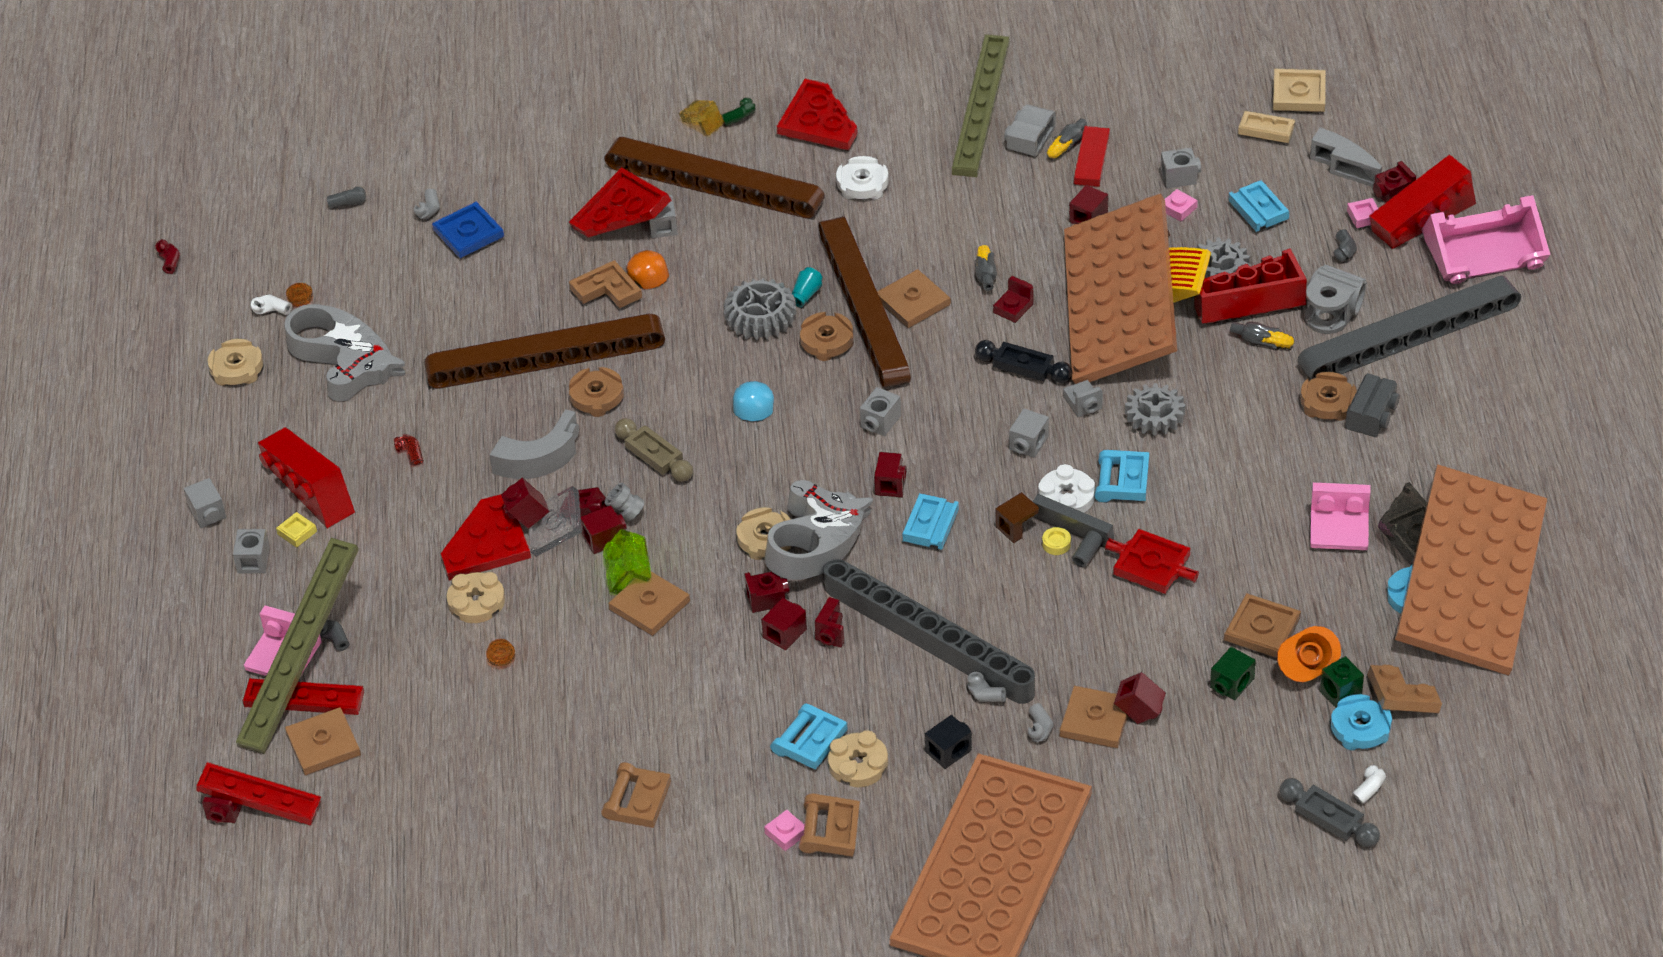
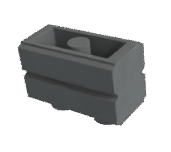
M1367 373L1347 410V429L1358 433L1363 432V434L1372 437L1378 436L1381 428L1386 429L1391 417L1389 411L1390 409L1396 410L1400 399V394L1396 393V381L1387 378L1380 379L1379 376Z

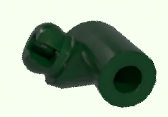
M743 98L739 102L740 107L722 114L726 126L741 121L755 112L756 107L751 98Z

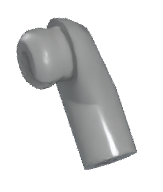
M427 189L424 192L426 203L419 202L420 207L415 205L414 213L419 219H429L439 210L440 205L435 189Z
M972 672L968 675V689L979 702H1004L1006 700V690L1004 687H990L980 672Z
M1036 703L1029 709V713L1036 723H1033V728H1028V734L1033 741L1042 742L1048 738L1054 723L1040 703Z

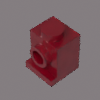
M1399 161L1396 167L1375 175L1373 191L1378 198H1381L1386 203L1414 182L1416 175L1403 161Z
M879 452L874 474L875 495L903 498V482L906 481L907 466L902 465V454Z
M750 572L744 573L746 594L752 613L772 609L782 598L785 599V594H789L787 578H780V576L773 572L752 576Z

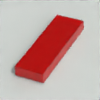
M1084 126L1074 175V185L1100 187L1110 137V128Z

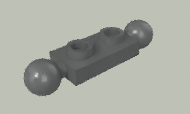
M1288 778L1281 783L1279 788L1281 797L1287 802H1296L1295 811L1345 841L1352 834H1355L1357 842L1363 847H1372L1378 843L1380 839L1378 827L1372 823L1362 824L1364 814L1314 784L1306 792L1302 783L1295 778Z

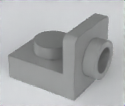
M1088 380L1063 388V397L1077 417L1102 409L1103 391L1100 387L1093 388Z

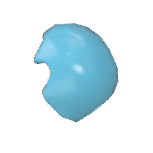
M750 381L736 388L733 396V411L736 416L742 420L759 421L772 414L774 395L767 384Z

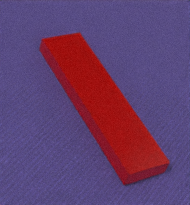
M249 678L243 697L244 707L252 708L265 679ZM298 682L285 710L325 713L341 707L343 714L359 715L365 693L363 686Z
M209 762L206 763L196 785L197 792L231 800L240 805L310 826L321 803V796Z

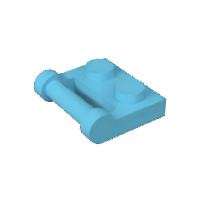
M1101 451L1098 459L1101 465L1099 486L1095 489V499L1099 502H1108L1111 499L1146 501L1149 452ZM1114 464H1120L1118 486L1110 485L1111 470Z
M803 704L798 710L796 719L780 738H775L770 748L778 756H787L816 770L828 755L831 742L841 738L848 730L847 722L810 704ZM812 722L795 744L791 743L804 726Z

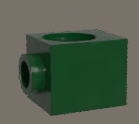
M1230 647L1211 668L1210 688L1214 689L1218 694L1225 695L1235 701L1255 679L1256 659Z
M1344 656L1322 668L1320 692L1337 708L1338 702L1341 699L1351 695L1362 694L1364 674Z

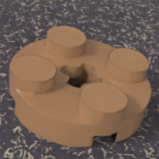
M826 312L813 314L806 318L801 325V346L809 354L815 355L818 360L828 361L853 346L852 323L847 317L839 313H835V316H826ZM823 333L831 334L830 336H822Z
M599 367V371L590 372V368L579 371L572 377L569 383L570 402L578 410L590 413L594 417L605 415L606 411L616 407L624 398V389L620 375L606 367ZM592 389H593V390L601 389V390L598 391V392H592V391H591Z
M1334 372L1318 373L1316 378L1310 381L1309 378L1305 380L1301 387L1300 399L1304 407V413L1309 417L1335 419L1338 421L1345 420L1347 410L1357 390L1354 384L1352 387L1347 382V377ZM1326 394H1332L1331 398H1327L1325 396Z

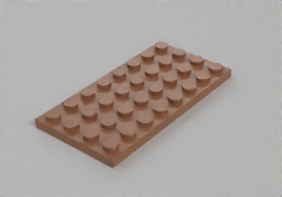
M1162 194L1145 198L1144 200L1065 228L1073 382L1075 384L1085 380L1092 382L1177 352L1166 205Z
M1437 464L1395 640L1509 676L1516 653L1547 498Z
M978 753L890 936V946L926 957H1019L1091 797L1092 786Z

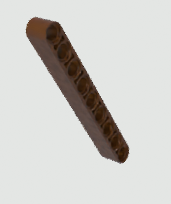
M618 137L604 157L605 163L616 171L622 167L634 175L801 218H812L825 198L823 190L814 184L626 137Z
M845 216L818 222L821 241L882 387L887 388L910 382L911 375L908 363Z
M644 314L435 352L425 358L424 365L428 384L432 388L440 389L654 350L665 343V335L659 316L656 314Z

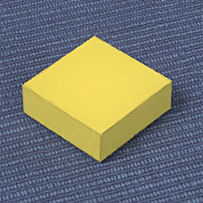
M298 512L294 513L276 528L277 534L296 548L317 532L316 525Z

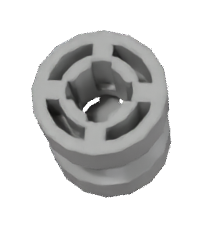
M619 483L609 492L605 499V504L607 506L611 505L614 510L619 511L625 522H629L642 510L644 500L638 495H632L630 488L624 483Z

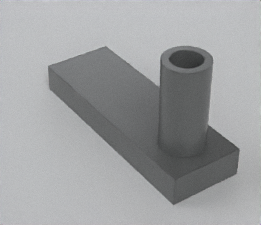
M1037 494L1033 500L1039 507V513L1034 515L1036 519L1055 527L1063 528L1069 533L1083 538L1071 557L1072 561L1080 567H1086L1098 547H1105L1109 538L1114 540L1113 525L1040 494Z

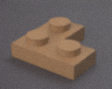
M615 260L569 281L570 290L583 304L603 294H607L619 308L642 298V290Z
M1388 664L1382 666L1370 665L1367 675L1382 709L1429 713L1440 712L1442 702L1434 686L1406 684L1399 667Z

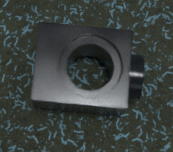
M952 714L924 733L925 752L944 769L972 751L971 729L966 723L960 722Z

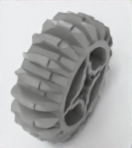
M764 277L761 281H755L752 278V281L749 283L742 281L741 286H734L733 291L728 292L724 303V317L730 330H734L737 336L743 334L745 339L754 337L756 341L759 337H765L768 340L771 335L778 337L779 332H786L788 326H792L796 315V301L790 288H785L783 282L776 284L774 279L765 281Z

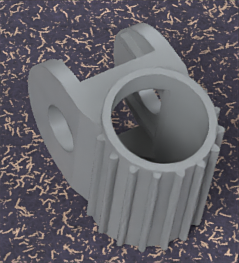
M1326 264L1318 268L1312 275L1306 290L1308 306L1305 311V322L1308 327L1322 334H1333L1343 330L1352 316L1357 315L1361 309L1365 296L1366 279ZM1323 313H1330L1334 318L1326 321L1322 320L1319 316Z

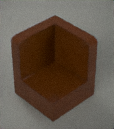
M1021 492L995 508L996 528L1011 542L1016 543L1023 538L1022 523L1038 514L1039 507Z

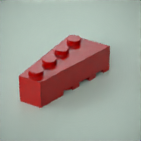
M1449 154L1369 215L1372 232L1394 249L1422 234V228L1431 214L1444 212L1446 219L1448 215L1455 216L1475 205L1476 199L1471 171Z
M1291 248L1283 250L1282 255L1273 258L1269 255L1261 258V263L1238 266L1236 272L1231 274L1224 271L1204 278L1200 294L1194 296V308L1203 324L1306 305L1307 278Z
M284 427L258 442L261 451L259 459L263 466L267 469L269 468L326 528L355 513L341 469L288 428Z

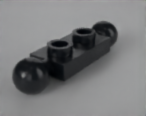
M982 340L975 347V355L979 360L990 361L993 359V367L1043 382L1048 374L1058 383H1065L1072 377L1071 366L1063 361L1054 364L1053 355L1004 341L999 349L990 340Z

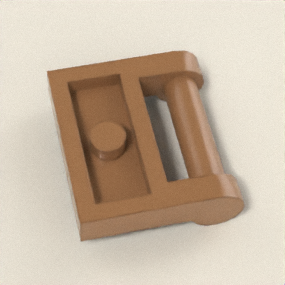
M627 762L620 763L616 772L618 778L609 801L604 804L601 814L609 820L654 828L671 783L670 774L635 768ZM628 782H636L627 808L620 807Z
M820 794L806 795L804 799V808L806 809L804 834L800 838L799 849L805 853L820 851L853 857L860 801ZM819 810H827L824 837L816 836Z

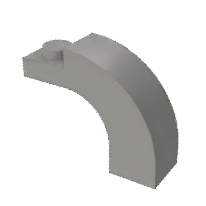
M565 409L553 430L537 440L519 441L501 436L490 453L492 473L512 479H521L522 477L524 479H531L550 474L563 467L576 454L575 439L580 429L579 424H577L576 412Z

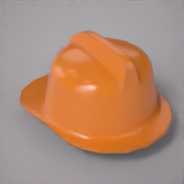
M1312 626L1291 636L1280 645L1277 652V662L1280 670L1286 677L1295 682H1307L1320 676L1322 668L1339 660L1341 645L1337 636L1331 630L1322 626Z

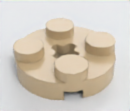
M245 339L225 341L221 343L222 348L216 352L215 349L210 352L208 366L210 374L218 385L251 384L257 380V374L263 367L260 348L252 346V342ZM234 360H239V363L233 364Z
M766 507L747 512L742 517V522L736 528L739 546L749 553L750 558L754 560L763 559L765 557L768 534L762 535L761 531L766 530L768 533L777 523L791 520L790 517L782 511L778 514L772 512V508ZM784 546L780 548L784 551H788L791 549L792 546Z
M493 572L458 574L452 579V585L447 591L448 608L452 614L454 612L461 621L467 623L488 621L492 618L494 612L498 609L500 612L504 607L505 594L503 585ZM481 595L478 597V600H472V596Z
M872 731L848 734L831 742L828 754L829 770L833 778L840 783L843 780L849 782L852 787H866L878 782L882 778V773L888 767V752L883 742L877 739ZM854 757H863V762L857 763L856 760L851 761V759H853Z

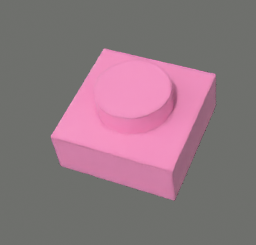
M1176 189L1165 199L1166 214L1182 222L1197 208V200Z
M1373 198L1348 203L1347 212L1356 228L1371 225L1369 215L1378 209Z
M785 810L764 826V830L771 840L786 851L800 841L804 834L805 824L788 810Z

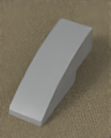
M1321 127L1311 140V160L1330 165L1331 174L1373 187L1375 175L1381 173L1382 166L1363 148Z

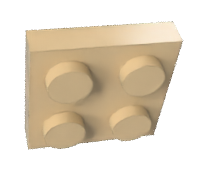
M1274 69L1273 110L1325 112L1326 70Z

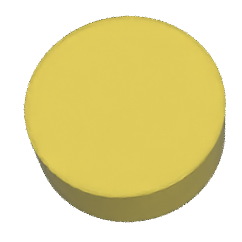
M1059 527L1046 530L1042 536L1043 549L1052 555L1066 553L1071 547L1070 533Z

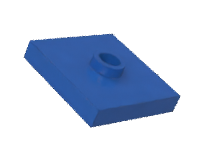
M477 202L432 223L434 232L459 258L504 237V230Z

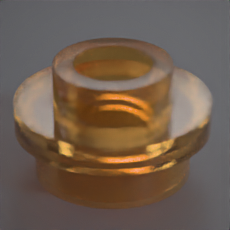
M295 283L286 290L287 300L295 307L309 304L313 296L311 286L306 283Z
M496 639L488 646L486 651L487 660L494 666L508 665L515 658V648L505 639Z

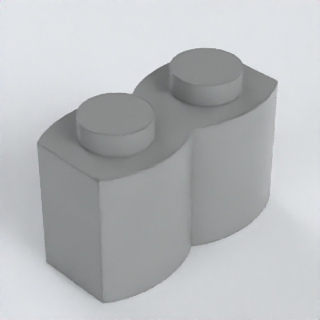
M1028 104L1022 110H1018L1015 121L1005 131L1004 139L1007 141V149L1037 156L1041 152L1045 141L1050 138L1055 129L1056 111Z

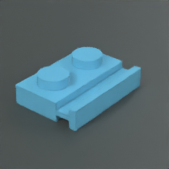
M1262 180L1240 188L1239 192L1235 194L1233 192L1229 193L1228 201L1256 232L1260 231V227L1265 226L1267 228L1289 219V210Z
M919 493L902 533L903 541L927 547L935 545L938 546V549L942 550L958 513L959 502L949 503L947 499Z

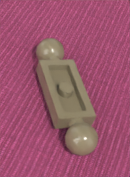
M628 418L621 419L616 423L615 433L620 439L625 440V447L659 473L664 475L671 469L672 477L679 482H685L692 477L693 467L688 461L683 460L682 452L646 425L637 430L635 422Z

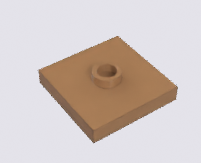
M918 269L877 291L883 306L907 328L951 305L950 297Z
M645 569L608 604L609 610L653 636L690 602V594L650 570Z
M1246 593L1224 634V640L1277 658L1280 645L1291 637L1301 618V611Z
M1074 685L1060 727V737L1118 748L1128 715L1114 704L1117 694Z
M341 707L285 727L287 737L304 775L361 755L360 748Z

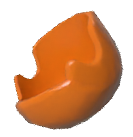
M641 251L632 256L626 266L628 276L634 282H638L643 289L658 287L665 283L669 277L665 259L658 252Z

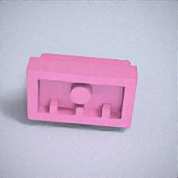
M1313 482L1311 498V548L1368 550L1370 485Z
M266 605L260 612V618L264 633L244 663L246 671L264 676L267 675L293 620L294 613ZM320 635L304 667V670L322 642Z

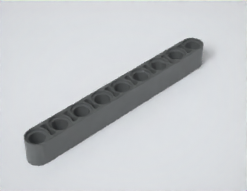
M1497 276L1308 347L1300 353L1297 361L1310 379L1316 378V374L1321 372L1344 374L1510 311L1520 303L1522 297L1505 276Z
M833 559L825 564V590L833 598L840 600V602L967 675L972 672L982 673L983 679L990 687H1004L1006 697L1016 703H1029L1035 697V672L1027 664L844 560Z

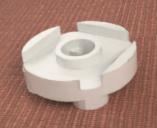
M853 157L848 160L849 164L843 167L841 164L836 172L837 187L845 199H878L883 195V191L888 185L887 167L884 164L883 166L878 164V160L873 157Z
M1070 465L1058 466L1057 470L1046 474L1039 483L1038 494L1083 513L1089 510L1094 503V480L1086 473L1073 469ZM1064 490L1072 491V494H1070V493L1061 494V493H1062V491H1064Z

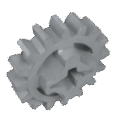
M1219 237L1216 239V242L1207 239L1206 245L1198 244V248L1208 249L1211 252L1204 278L1224 271L1231 274L1236 272L1238 266L1249 265L1250 255H1247L1246 248L1240 249L1239 242L1231 244V239L1229 238L1222 242Z
M1154 383L1153 388H1149L1144 384L1142 391L1135 388L1133 389V395L1127 396V403H1125L1127 422H1133V429L1141 427L1143 434L1148 430H1151L1153 435H1157L1159 430L1164 434H1168L1169 427L1176 430L1177 423H1183L1185 415L1184 397L1178 396L1177 389L1168 391V385L1158 388V384Z

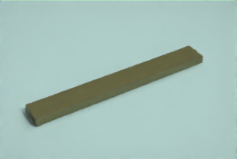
M987 34L984 36L952 165V175L978 177L1010 44V37Z
M330 538L236 740L238 746L265 754L359 551L356 544Z

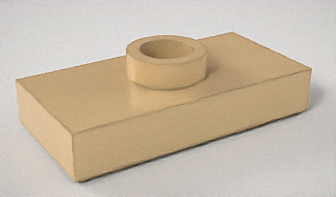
M1244 111L1238 134L1289 143L1295 127V120Z

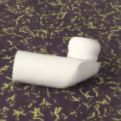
M272 295L256 297L250 303L254 313L260 315L274 311L288 315L292 309L290 302Z
M1371 765L1365 770L1364 776L1366 780L1352 793L1361 804H1364L1374 795L1386 779L1385 772L1375 765Z

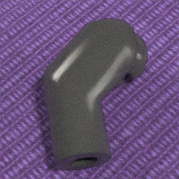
M354 187L347 191L327 196V203L330 208L342 205H360L366 199L365 190L362 187Z
M1342 229L1336 234V239L1340 244L1333 254L1340 262H1344L1346 258H1351L1357 251V245L1346 229Z
M326 620L320 637L332 640L338 651L347 649L349 641L341 624L333 620Z

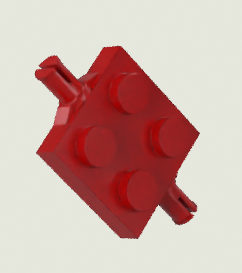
M1138 529L1133 538L1126 543H1121L1111 538L1106 542V550L1120 554L1113 567V575L1166 594L1173 581L1179 577L1194 583L1198 578L1199 571L1184 566L1190 557V547Z

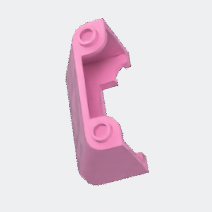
M1534 196L1521 197L1519 199L1520 205L1510 207V204H1506L1502 210L1460 218L1448 215L1445 219L1444 212L1431 214L1422 228V232L1443 279L1450 281L1451 284H1459L1466 281L1467 278L1528 267L1529 270L1542 267L1544 265L1543 262L1550 256V251Z

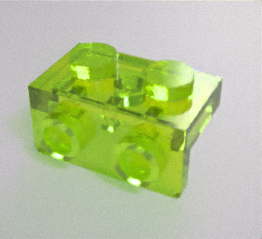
M620 529L615 537L605 545L603 550L609 592L617 595L633 578L646 582L651 578L645 537Z

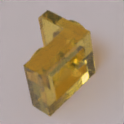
M695 100L679 113L682 122L699 124L704 135H710L724 124L715 101Z

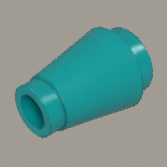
M806 267L797 276L792 291L797 307H803L822 287L823 276L814 268Z

